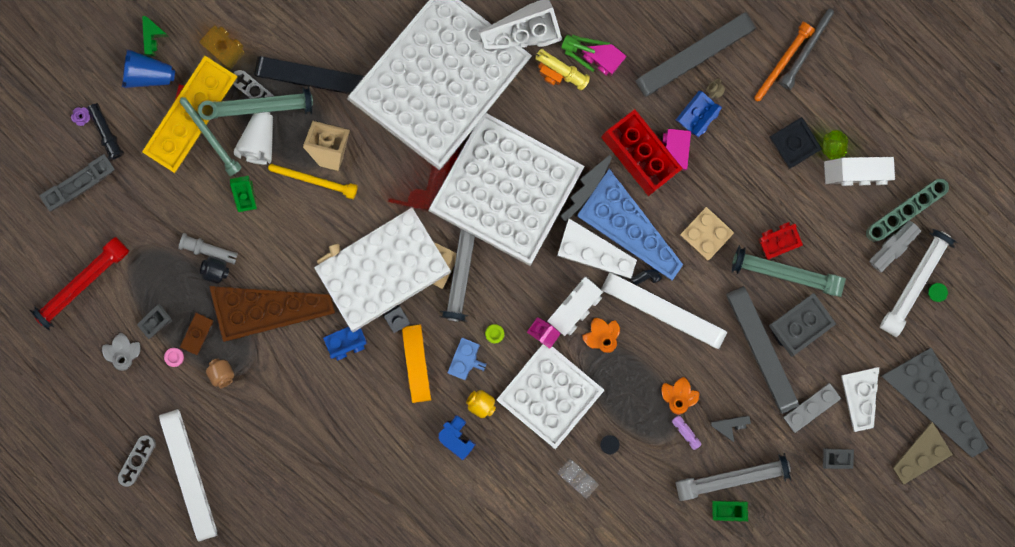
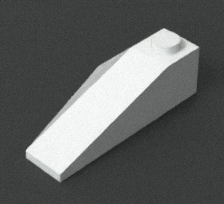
M549 0L531 3L479 31L485 49L508 48L509 46L527 47V45H538V47L562 40L554 9Z

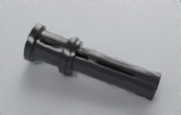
M94 103L88 106L87 110L102 139L101 145L105 147L109 155L108 160H115L123 156L124 151L120 149L117 143V136L112 134L99 104Z

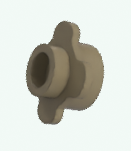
M719 78L712 81L706 89L710 99L721 97L725 91V87L721 84V79Z

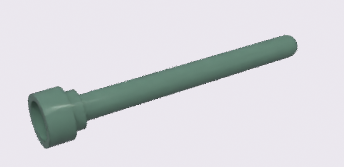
M181 97V105L223 160L227 174L229 176L236 174L242 168L238 161L231 160L185 97Z

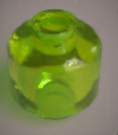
M832 130L824 136L822 151L829 159H839L847 154L848 137L839 130Z

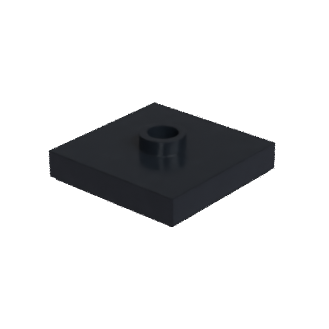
M803 117L769 137L788 169L793 168L822 150Z

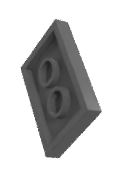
M813 293L770 324L769 327L792 357L836 325V323Z

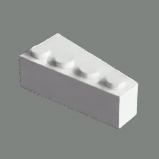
M568 219L557 254L558 257L631 279L637 261L635 258L571 219Z

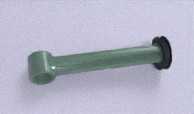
M308 86V89L303 87V93L219 102L204 101L199 104L197 112L200 118L204 120L304 109L306 115L307 112H310L312 115L313 99ZM210 105L213 113L210 116H205L202 113L203 106Z
M739 245L734 254L732 273L735 270L739 274L742 268L823 290V293L832 296H842L846 281L844 277L832 274L823 275L745 254V246L741 249Z

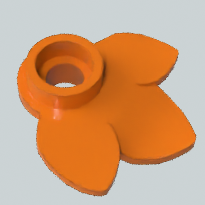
M594 318L591 323L592 332L582 336L584 342L590 348H599L604 353L614 351L617 347L616 338L620 334L619 324L616 320L607 324L600 318ZM606 340L611 341L610 345L605 346L604 342Z
M685 377L677 380L674 386L666 383L662 386V397L669 403V408L674 414H684L688 407L694 406L699 400V392L691 391L690 383ZM681 402L683 406L677 407L675 403Z

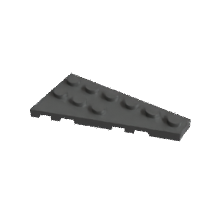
M932 348L923 351L881 375L885 381L893 386L896 391L903 395L970 457H974L989 448Z

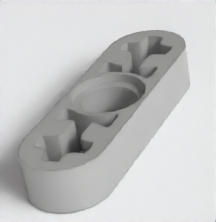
M238 70L233 73L240 77L245 75L243 79L249 84L246 90H243L246 87L243 83H236L237 79L233 85L249 98L263 97L265 92L267 95L264 97L274 96L245 71ZM253 86H258L261 90L260 94L256 97L250 95V89Z
M145 435L138 439L118 475V481L122 486L128 487L136 482L156 446L155 439L152 436ZM142 440H150L149 444L151 447H146L143 453L136 452L137 448L142 450L144 446ZM138 455L142 458L140 466L132 464L133 456ZM127 466L134 470H137V473L133 471L130 475L132 481L124 482L125 478L123 477V474L126 475L130 471V469H128Z

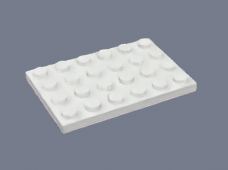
M410 208L343 249L338 255L330 257L314 267L352 332H355L451 273V270L413 208Z

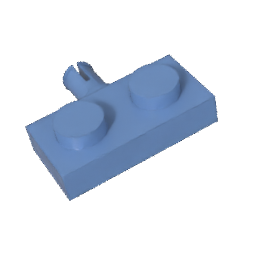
M461 338L448 374L466 380L473 367L484 371L485 368L481 366L486 367L487 364L476 360L480 345Z

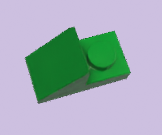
M142 16L144 54L148 57H155V51H158V43L154 38L169 36L147 16Z
M249 176L230 179L238 212L257 209L253 182Z
M712 501L714 521H748L747 501Z

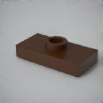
M195 313L180 348L198 355L214 320Z

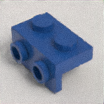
M699 90L677 117L676 121L687 131H691L692 135L699 137L706 132L707 126L711 121L718 117L722 107L714 103L704 92Z

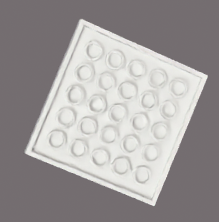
M486 113L472 131L429 211L531 266L584 166Z

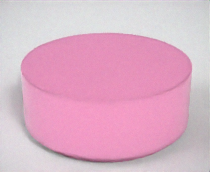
M170 348L166 351L164 360L171 367L180 366L184 361V353L179 348Z

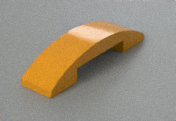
M421 325L406 326L402 328L412 403L431 401Z

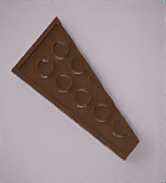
M209 286L223 342L335 314L332 297L329 294Z

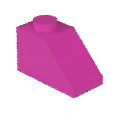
M668 129L667 133H663L662 143L683 168L682 171H686L691 131Z

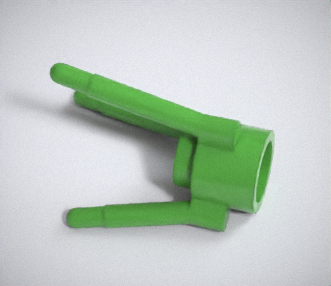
M566 35L561 49L566 50V55L571 56L584 67L594 72L595 69L573 52L577 53L578 49L595 53L594 49L581 45V42L597 45H608L610 43L582 38L576 35Z

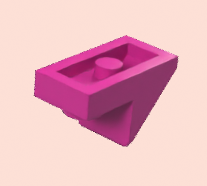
M539 317L536 318L527 331L529 335L548 348L552 347L561 334Z

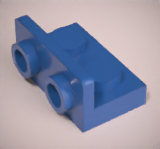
M347 327L323 338L331 359L336 358L337 361L347 357V352L353 350L354 353L364 350V345L368 344L361 328L352 332Z

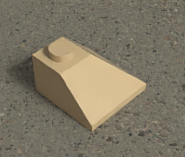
M313 121L303 148L319 166L339 171L350 130Z

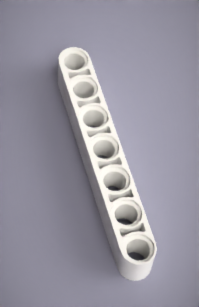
M610 272L601 288L602 291L716 349L720 348L727 334L725 330Z
M177 409L159 415L160 423L196 538L200 542L218 535L181 413Z

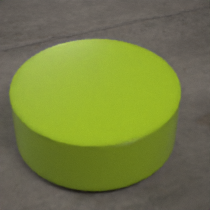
M496 324L490 325L485 332L486 339L494 344L501 342L504 338L503 328Z

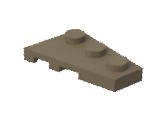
M933 422L928 424L923 433L918 436L913 445L893 466L894 472L903 485L953 455Z

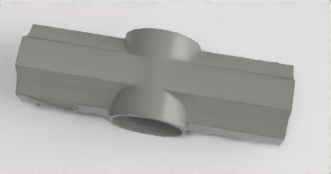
M910 220L907 221L896 234L891 235L883 243V247L869 260L870 264L882 273L894 259H897L905 252L910 242L921 232L919 227Z

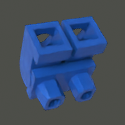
M456 415L451 423L447 421L443 425L445 429L440 431L438 438L444 446L464 460L476 443L471 439L466 443L460 438L463 434L460 430L467 422Z

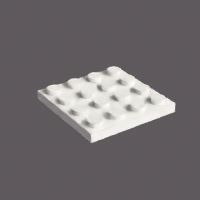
M542 344L497 398V401L556 449L603 393L604 389L555 348H548Z

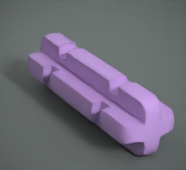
M675 417L672 423L675 427L679 428L678 431L687 442L689 441L692 449L696 450L699 448L701 442L698 438H695V434L688 425L684 424L682 417Z

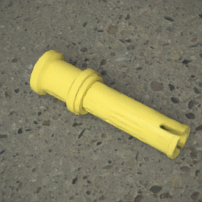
M544 49L538 51L537 54L540 56L536 55L535 59L561 74L566 82L573 83L579 90H583L590 80L589 75L580 73L575 66L569 67L544 51Z

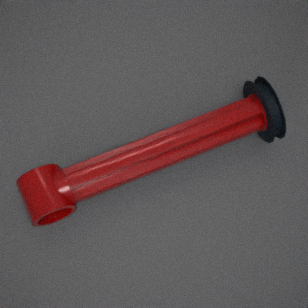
M117 237L110 240L103 247V252L43 308L39 310L34 306L35 310H30L36 321L50 331L49 327H54L51 320L113 263L120 262L130 250Z

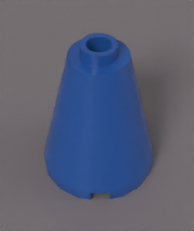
M127 50L122 87L169 85L170 81L174 82L175 70H172L171 65L135 51Z

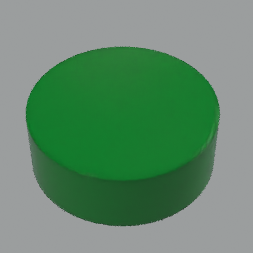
M934 283L928 288V297L934 302H942L948 296L947 287L942 283Z

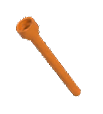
M805 22L801 23L798 28V36L755 95V101L759 102L762 100L803 40L812 36L815 31L812 26Z

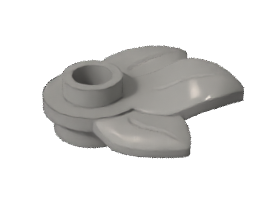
M119 333L114 338L112 345L102 346V353L104 358L112 362L117 370L124 371L130 368L132 360L139 356L140 343L134 342L130 344L128 338L123 333ZM125 358L124 363H119V360Z

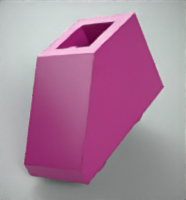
M612 44L590 46L589 48L594 49L595 53L582 50L583 58L590 64L594 62L598 65L597 69L605 76L607 74L612 76L626 59V55Z

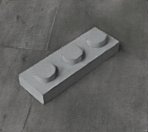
M828 383L783 418L792 431L796 433L841 398L831 384Z

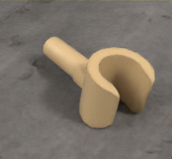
M339 244L329 246L330 253L317 260V263L320 264L330 257L338 255L341 251Z

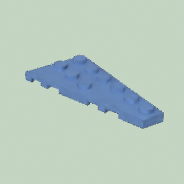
M609 169L577 217L670 280H673L683 266L682 262Z

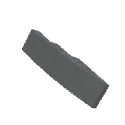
M610 155L580 179L584 187L570 198L574 205L560 216L564 222L568 221L592 195L612 159Z

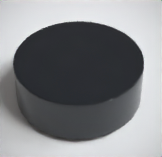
M613 435L604 436L600 442V447L606 454L616 453L620 446L619 440Z

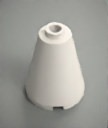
M270 112L253 114L234 149L236 157L241 159V156L247 158V162L266 165L267 161L269 164L271 163L273 116L270 115Z

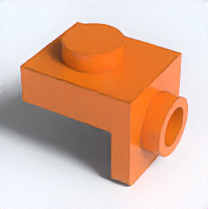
M542 62L539 64L538 68L541 69L539 74L545 77L544 80L553 86L555 83L557 85L561 83L563 79L561 74L550 69Z

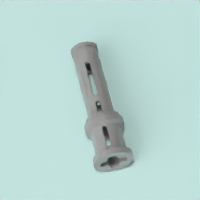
M183 233L178 247L180 250H190L195 255L202 253L207 256L220 258L233 265L236 260L229 258V256L235 258L238 256L237 252L204 243L202 238L195 239L187 236L186 233Z

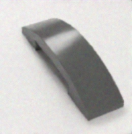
M105 154L89 163L87 167L61 184L53 186L39 195L49 212L95 186L114 172L115 169Z

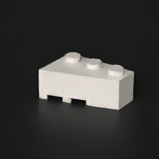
M894 157L839 158L824 161L825 184L852 186L853 183H859V186L871 185L870 182H876V185H888V181L895 180Z
M584 277L547 322L563 336L566 334L570 336L577 328L575 325L579 319L583 321L590 313L587 311L590 306H596L602 299L600 295L603 291L588 278Z

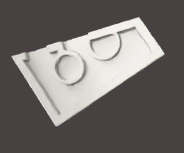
M879 367L841 375L854 432L874 428Z

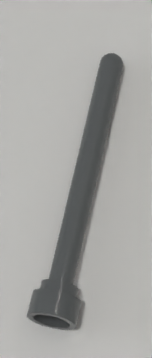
M833 9L826 11L790 71L781 76L778 83L788 90L793 88L795 84L794 77L833 16Z

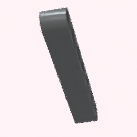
M745 12L644 74L635 82L644 97H647L756 29V26L748 13Z
M742 286L726 293L727 299L780 413L783 414L798 407V400L746 288Z

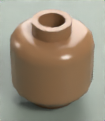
M214 359L206 369V374L211 384L215 387L224 388L233 382L234 372L227 360Z

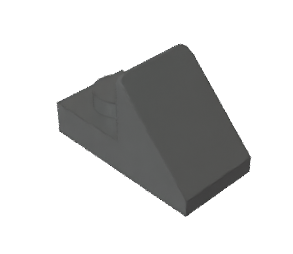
M158 304L137 325L145 336L150 339L164 326L171 323L172 319L163 307Z
M748 415L710 422V426L732 442H734L732 427L735 426V430L747 428L746 424H751L750 416Z
M823 448L824 469H853L854 449Z

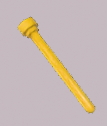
M274 164L268 166V170L271 172L342 192L343 195H346V198L354 200L357 193L358 185L356 184L342 185Z

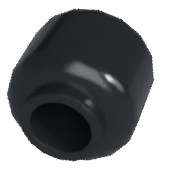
M209 256L207 259H203L199 274H202L203 280L218 284L223 278L227 279L229 268L226 267L225 260Z

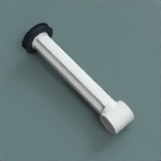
M932 228L933 234L929 233L934 237L931 245L893 310L885 315L880 324L881 329L895 337H898L906 324V316L947 246L954 248L953 243H957L951 236L942 231Z

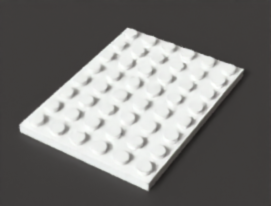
M429 0L348 96V100L440 170L532 55L520 46L485 49L479 31L492 24L460 0Z

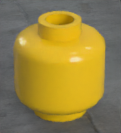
M483 390L473 391L466 401L468 410L479 418H485L487 415L491 416L496 409L494 397Z

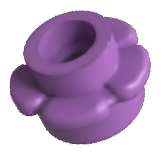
M84 107L75 108L71 115L72 121L78 126L85 125L90 120L89 111Z

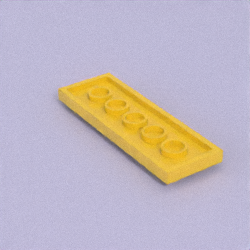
M204 56L142 153L176 173L202 133L181 105L180 98L185 97L197 112L199 104L204 101H223L236 81L237 76L207 56ZM205 105L202 108V113L205 116H210L213 113V109L210 105ZM202 119L203 122H204L206 125H207L208 122L210 121V120H204V119Z

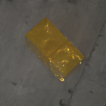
M214 25L199 43L227 68L231 69L245 54L242 50L244 46L237 39L232 41L227 37L230 33L222 26L218 29ZM221 42H222L223 44L226 43V46H227V49H226V50L223 49V48L221 49V46H220Z

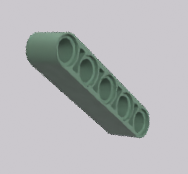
M943 179L930 182L870 225L866 231L867 238L871 241H880L944 196L949 189L948 183ZM936 183L941 184V193L935 191L934 186ZM920 194L926 196L927 202L925 204L919 202ZM905 205L911 207L910 215L904 214L903 208ZM890 216L896 220L894 227L890 226L887 222ZM874 227L878 228L881 232L878 238L872 235Z

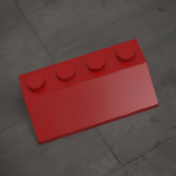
M635 109L601 136L648 197L683 169Z

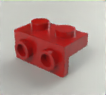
M790 222L779 226V231L774 233L772 229L761 233L762 238L758 240L767 260L803 246L796 229V223L793 225Z

